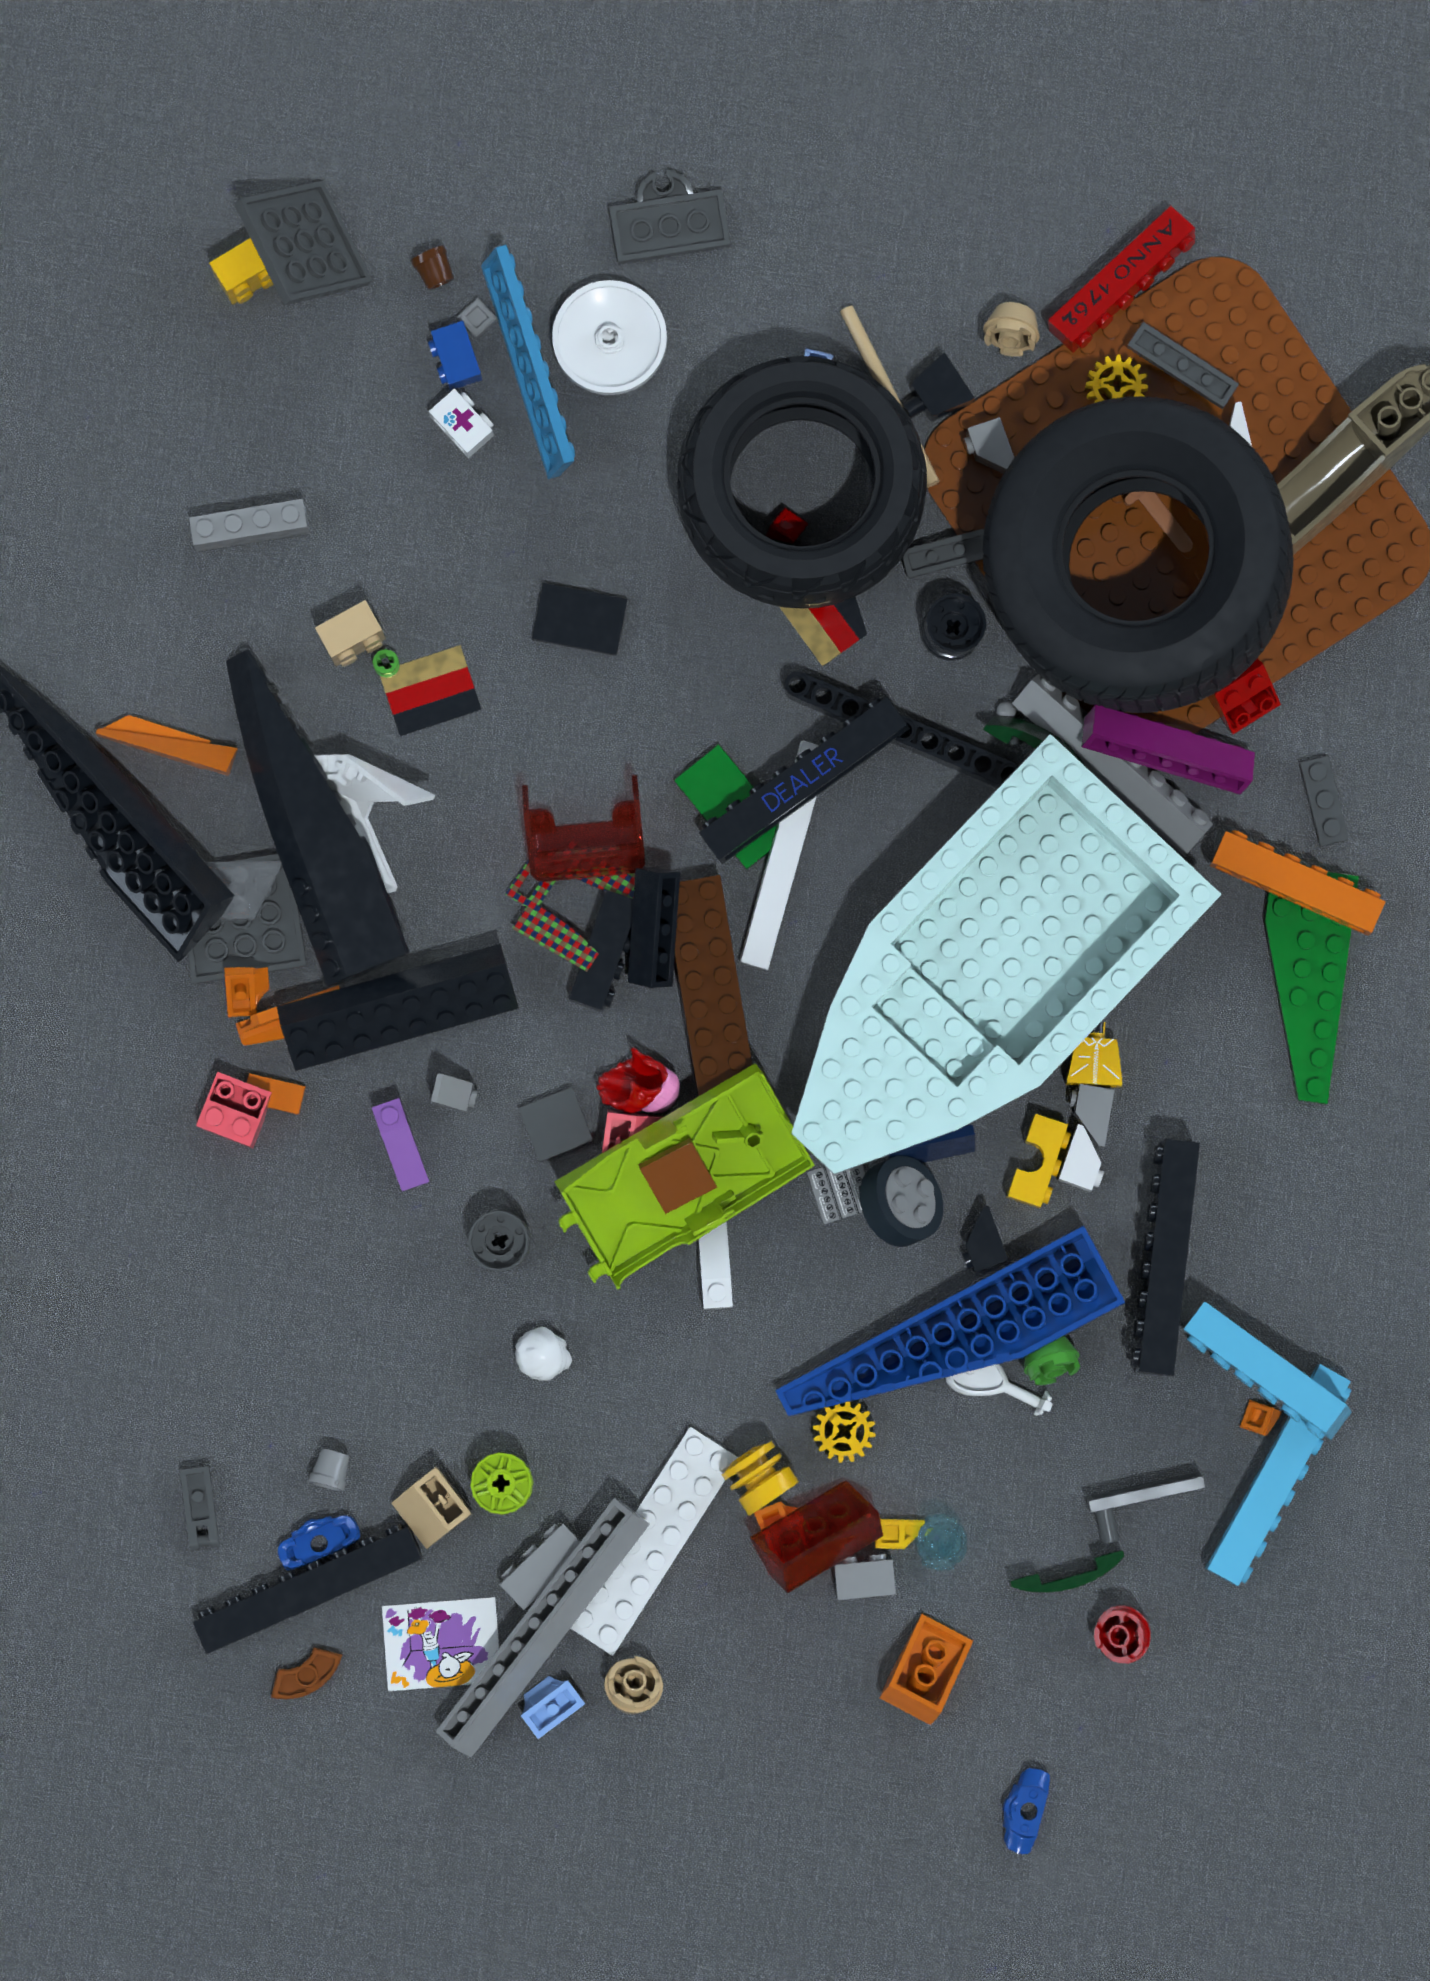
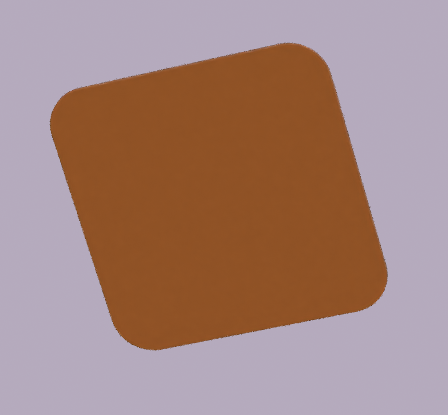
M1210 257L1187 265L1134 299L1125 310L1120 309L1105 329L1100 328L1093 334L1092 340L1086 347L1082 349L1079 347L1072 353L1065 345L1060 346L942 422L932 433L925 447V452L940 480L939 483L927 488L956 535L984 529L992 497L1003 474L975 461L973 453H967L963 438L967 437V428L1000 417L1015 458L1034 436L1052 422L1096 401L1095 399H1087V394L1092 389L1085 388V384L1088 381H1093L1088 377L1089 371L1097 372L1094 367L1095 363L1098 361L1104 365L1106 356H1109L1111 361H1115L1117 355H1120L1122 362H1125L1130 357L1132 358L1131 366L1141 365L1138 373L1147 375L1146 379L1141 382L1148 385V390L1141 392L1145 397L1170 399L1194 406L1217 417L1227 425L1230 423L1235 403L1242 402L1252 447L1265 462L1277 484L1310 455L1352 411L1263 278L1250 266L1238 260L1225 257ZM1143 322L1239 383V386L1223 410L1127 348V345ZM1112 369L1103 373L1099 379L1110 376ZM1123 370V373H1124L1129 379H1133L1132 376H1131L1128 372H1126V371ZM1114 381L1112 386L1116 392H1120L1119 382ZM1100 394L1104 400H1108L1105 394ZM1134 394L1126 395L1125 397H1133ZM1391 469L1293 555V578L1288 603L1276 632L1258 657L1264 664L1272 684L1406 599L1419 588L1430 569V530ZM1126 493L1104 502L1084 520L1076 533L1071 547L1070 576L1077 594L1098 612L1126 621L1149 620L1173 611L1195 591L1207 567L1209 537L1205 526L1191 509L1170 496L1156 493L1193 543V547L1189 552H1181L1139 499L1131 506L1124 504L1123 500L1128 495ZM983 560L976 561V566L984 576L986 572H984ZM1208 697L1195 703L1166 711L1148 713L1123 712L1135 714L1140 718L1153 722H1161L1180 730H1188L1193 734L1221 718ZM1078 700L1079 705L1088 713L1094 707L1084 703L1083 700Z

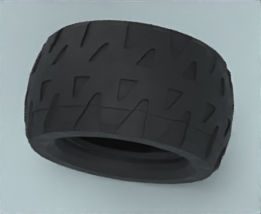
M814 356L779 358L755 365L729 379L700 408L689 427L680 452L677 480L679 508L685 529L697 553L711 570L729 586L742 594L770 605L800 609L819 608L843 602L867 591L880 582L903 558L915 537L925 505L927 489L926 462L919 435L910 417L896 398L875 379L852 366L826 358ZM795 420L823 423L843 433L861 451L871 473L873 495L865 513L845 534L820 545L790 546L762 535L741 514L735 503L730 485L734 465L745 446L759 433L774 425Z

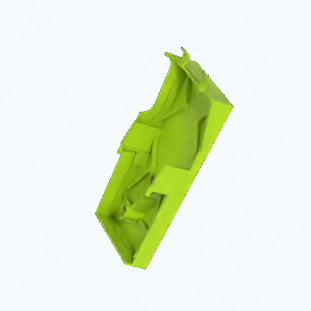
M754 1063L554 1181L571 1210L561 1216L558 1223L564 1233H566L570 1226L578 1224L599 1260L598 1263L588 1270L592 1281L596 1283L600 1276L607 1274L619 1290L625 1278L675 1246L681 1244L690 1245L815 1165L804 1145L791 1134L793 1126L763 1072ZM690 1138L714 1179L717 1188L665 1214L638 1164Z

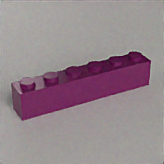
M1094 705L1084 718L1081 745L1083 748L1240 795L1253 781L1255 752L1246 750L1241 746H1233L1214 738L1196 735L1188 730H1180L1161 722L1140 718L1135 714H1127L1104 708L1103 705Z

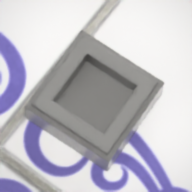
M479 298L457 316L459 321H464L465 327L476 339L498 320Z

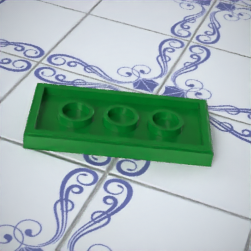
M717 745L674 780L675 784L706 821L715 816L720 818L727 812L725 809L736 800L742 802L749 797V791L753 788L752 784L720 745ZM777 825L735 855L746 870L770 852Z

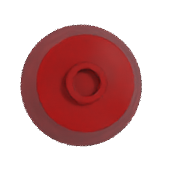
M1119 1605L1107 1609L1099 1617L1094 1629V1640L1097 1648H1100L1102 1653L1113 1662L1121 1664L1133 1663L1144 1656L1150 1645L1151 1628L1148 1620L1143 1614L1129 1606Z

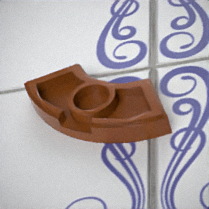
M314 1647L310 1657L301 1666L293 1669H278L271 1698L295 1699L318 1690L334 1675L343 1654Z

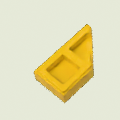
M875 1519V1548L905 1549L930 1525V1520Z

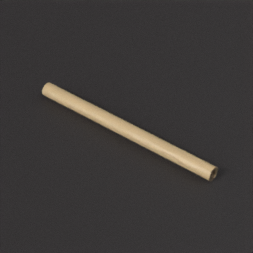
M848 306L842 309L840 313L872 378L886 388L901 404L854 307ZM921 444L927 469V488L939 483L940 480Z

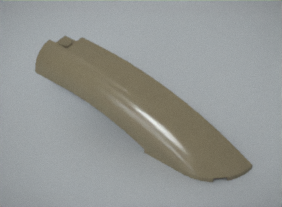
M1426 364L1413 366L1392 377L1349 413L1348 417L1310 455L1277 484L1289 522L1293 555L1366 492L1430 430V366H1426Z

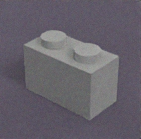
M886 1554L869 1555V1561L857 1562V1557L839 1558L840 1564H834L837 1600L896 1595L893 1559L886 1560Z

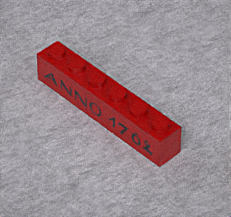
M1170 206L1048 319L1049 331L1072 353L1079 347L1081 349L1086 347L1097 330L1100 328L1105 329L1120 309L1125 310L1130 306L1134 296L1140 290L1145 291L1152 285L1157 274L1161 271H1167L1181 252L1186 253L1192 248L1196 239L1195 227Z

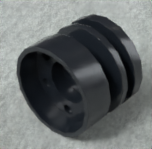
M960 593L946 594L937 599L924 616L920 628L922 642L926 649L936 658L946 661L960 660L968 656L984 637L987 626L985 613L980 604L970 596ZM955 625L957 627L955 633L948 634L946 632L948 626L952 627Z

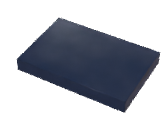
M966 1125L956 1131L889 1154L888 1159L895 1156H908L924 1163L975 1152L973 1125Z

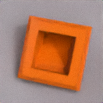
M1249 1400L1240 1427L1267 1436L1282 1412L1270 1406Z

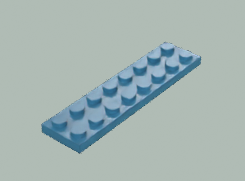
M507 245L499 246L487 257L481 268L547 477L552 479L560 476L574 462L575 450L573 444L568 442L565 432L567 428L566 421L563 415L559 413L557 407L558 396L556 390L551 388L548 378L549 367L546 361L542 359L540 353L541 342L539 336L534 334L532 328V313L525 305L523 299L524 288L521 281L517 280L515 274V259L509 253Z

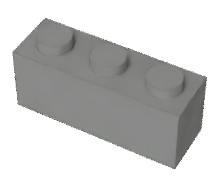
M555 1523L543 1535L546 1538L544 1543L539 1547L533 1544L522 1555L525 1561L518 1568L513 1564L501 1575L504 1581L500 1586L523 1610L540 1596L581 1542L564 1523L560 1527Z

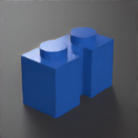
M464 321L431 331L433 340L428 341L433 358L439 356L442 366L438 367L437 371L442 384L448 383L451 391L482 380Z

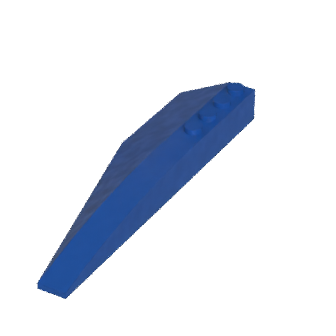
M1082 1226L775 1391L787 1415L790 1417L1021 1359L1125 1304V1301L1085 1226Z

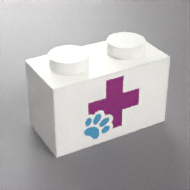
M453 389L429 411L432 420L469 459L494 436L491 429L494 425L483 412L480 415L472 408L475 404L465 392L459 394Z

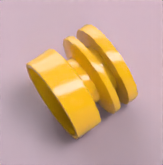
M772 1441L753 1447L735 1459L727 1470L721 1474L724 1480H727L734 1474H737L740 1480L730 1486L731 1490L745 1486L747 1489L738 1501L748 1516L799 1483V1480L789 1466L777 1471L773 1467L781 1459L782 1455L780 1453L770 1460L765 1455V1453L776 1447Z

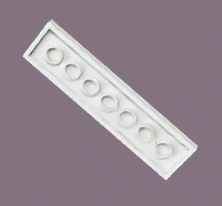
M692 1427L688 1429L636 1511L650 1525L573 1624L572 1630L612 1656L615 1654L725 1480L721 1474L738 1458L737 1456Z

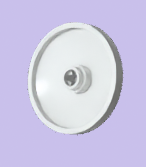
M604 280L585 285L566 299L554 321L552 342L557 362L572 382L592 393L618 395L637 389L655 374L665 355L667 332L663 315L657 304L648 294L629 283Z

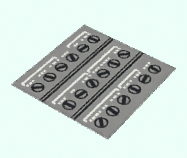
M863 1165L837 1174H833L826 1166L807 1172L824 1224L862 1212L860 1186L865 1175Z

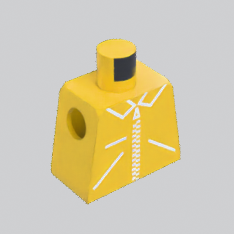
M1101 1021L1072 1052L1065 1085L1078 1086L1079 1084L1096 1087H1122L1117 1039L1105 1038L1106 1022Z

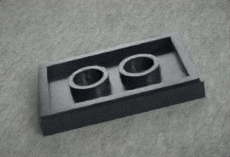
M543 583L532 640L617 656L628 599Z

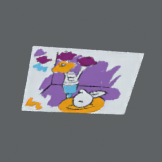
M495 1597L382 1606L388 1691L471 1685L499 1649Z

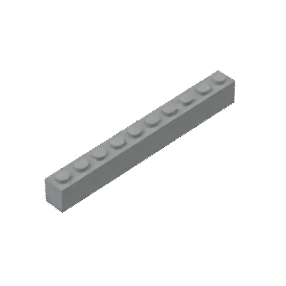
M614 1498L435 1732L452 1748L472 1758L650 1524L632 1508Z

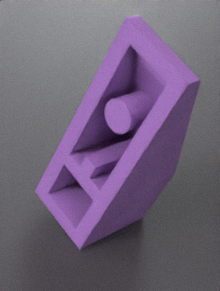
M400 1098L371 1107L402 1192L428 1183L429 1179Z

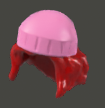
M635 1047L631 1048V1059L622 1063L619 1062L616 1068L604 1072L598 1078L599 1084L596 1086V1089L599 1091L602 1103L611 1105L613 1108L629 1114L637 1113L641 1110L650 1113H663L674 1105L680 1091V1082L674 1072L666 1068L661 1062L642 1054Z

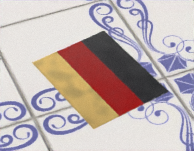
M856 596L834 605L819 608L779 607L822 666L867 635Z
M460 645L401 664L399 671L393 677L384 678L380 676L400 736L482 710Z

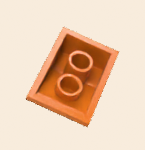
M921 1614L879 1698L931 1725L944 1708L973 1640Z

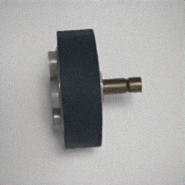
M895 1156L871 1167L864 1175L860 1186L862 1212L872 1231L884 1242L897 1247H906L932 1236L938 1230L943 1218V1198L936 1179L921 1162L908 1156Z

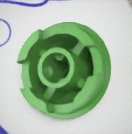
M1063 1336L1025 1356L1024 1373L1029 1376L1030 1381L1034 1380L1036 1385L1057 1382L1056 1377L1066 1372H1069V1375L1072 1376L1080 1369L1078 1361L1080 1354L1067 1337Z

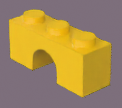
M1034 1114L1025 1143L1035 1146L1040 1150L1043 1158L1042 1165L1034 1172L1016 1169L1006 1198L1039 1209L1042 1203L1048 1204L1053 1190L1052 1187L1048 1186L1051 1176L1057 1177L1062 1160L1057 1159L1060 1149L1067 1148L1071 1133L1066 1131L1068 1124Z

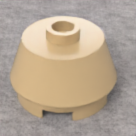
M1016 302L999 304L983 327L985 344L987 346L993 344L1000 348V354L1019 357L1023 356L1025 350L1031 349L1033 351L1035 344L1040 338L1035 312L1028 306Z
M635 1656L634 1658L618 1661L610 1668L605 1678L607 1697L618 1710L626 1714H639L652 1708L662 1695L663 1681L660 1673L652 1662L642 1657Z

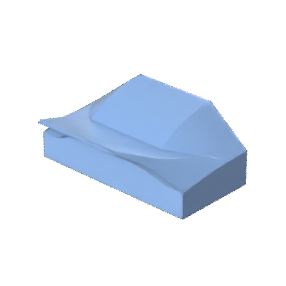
M548 1676L524 1694L525 1703L521 1717L537 1739H539L586 1703L569 1680L560 1681Z

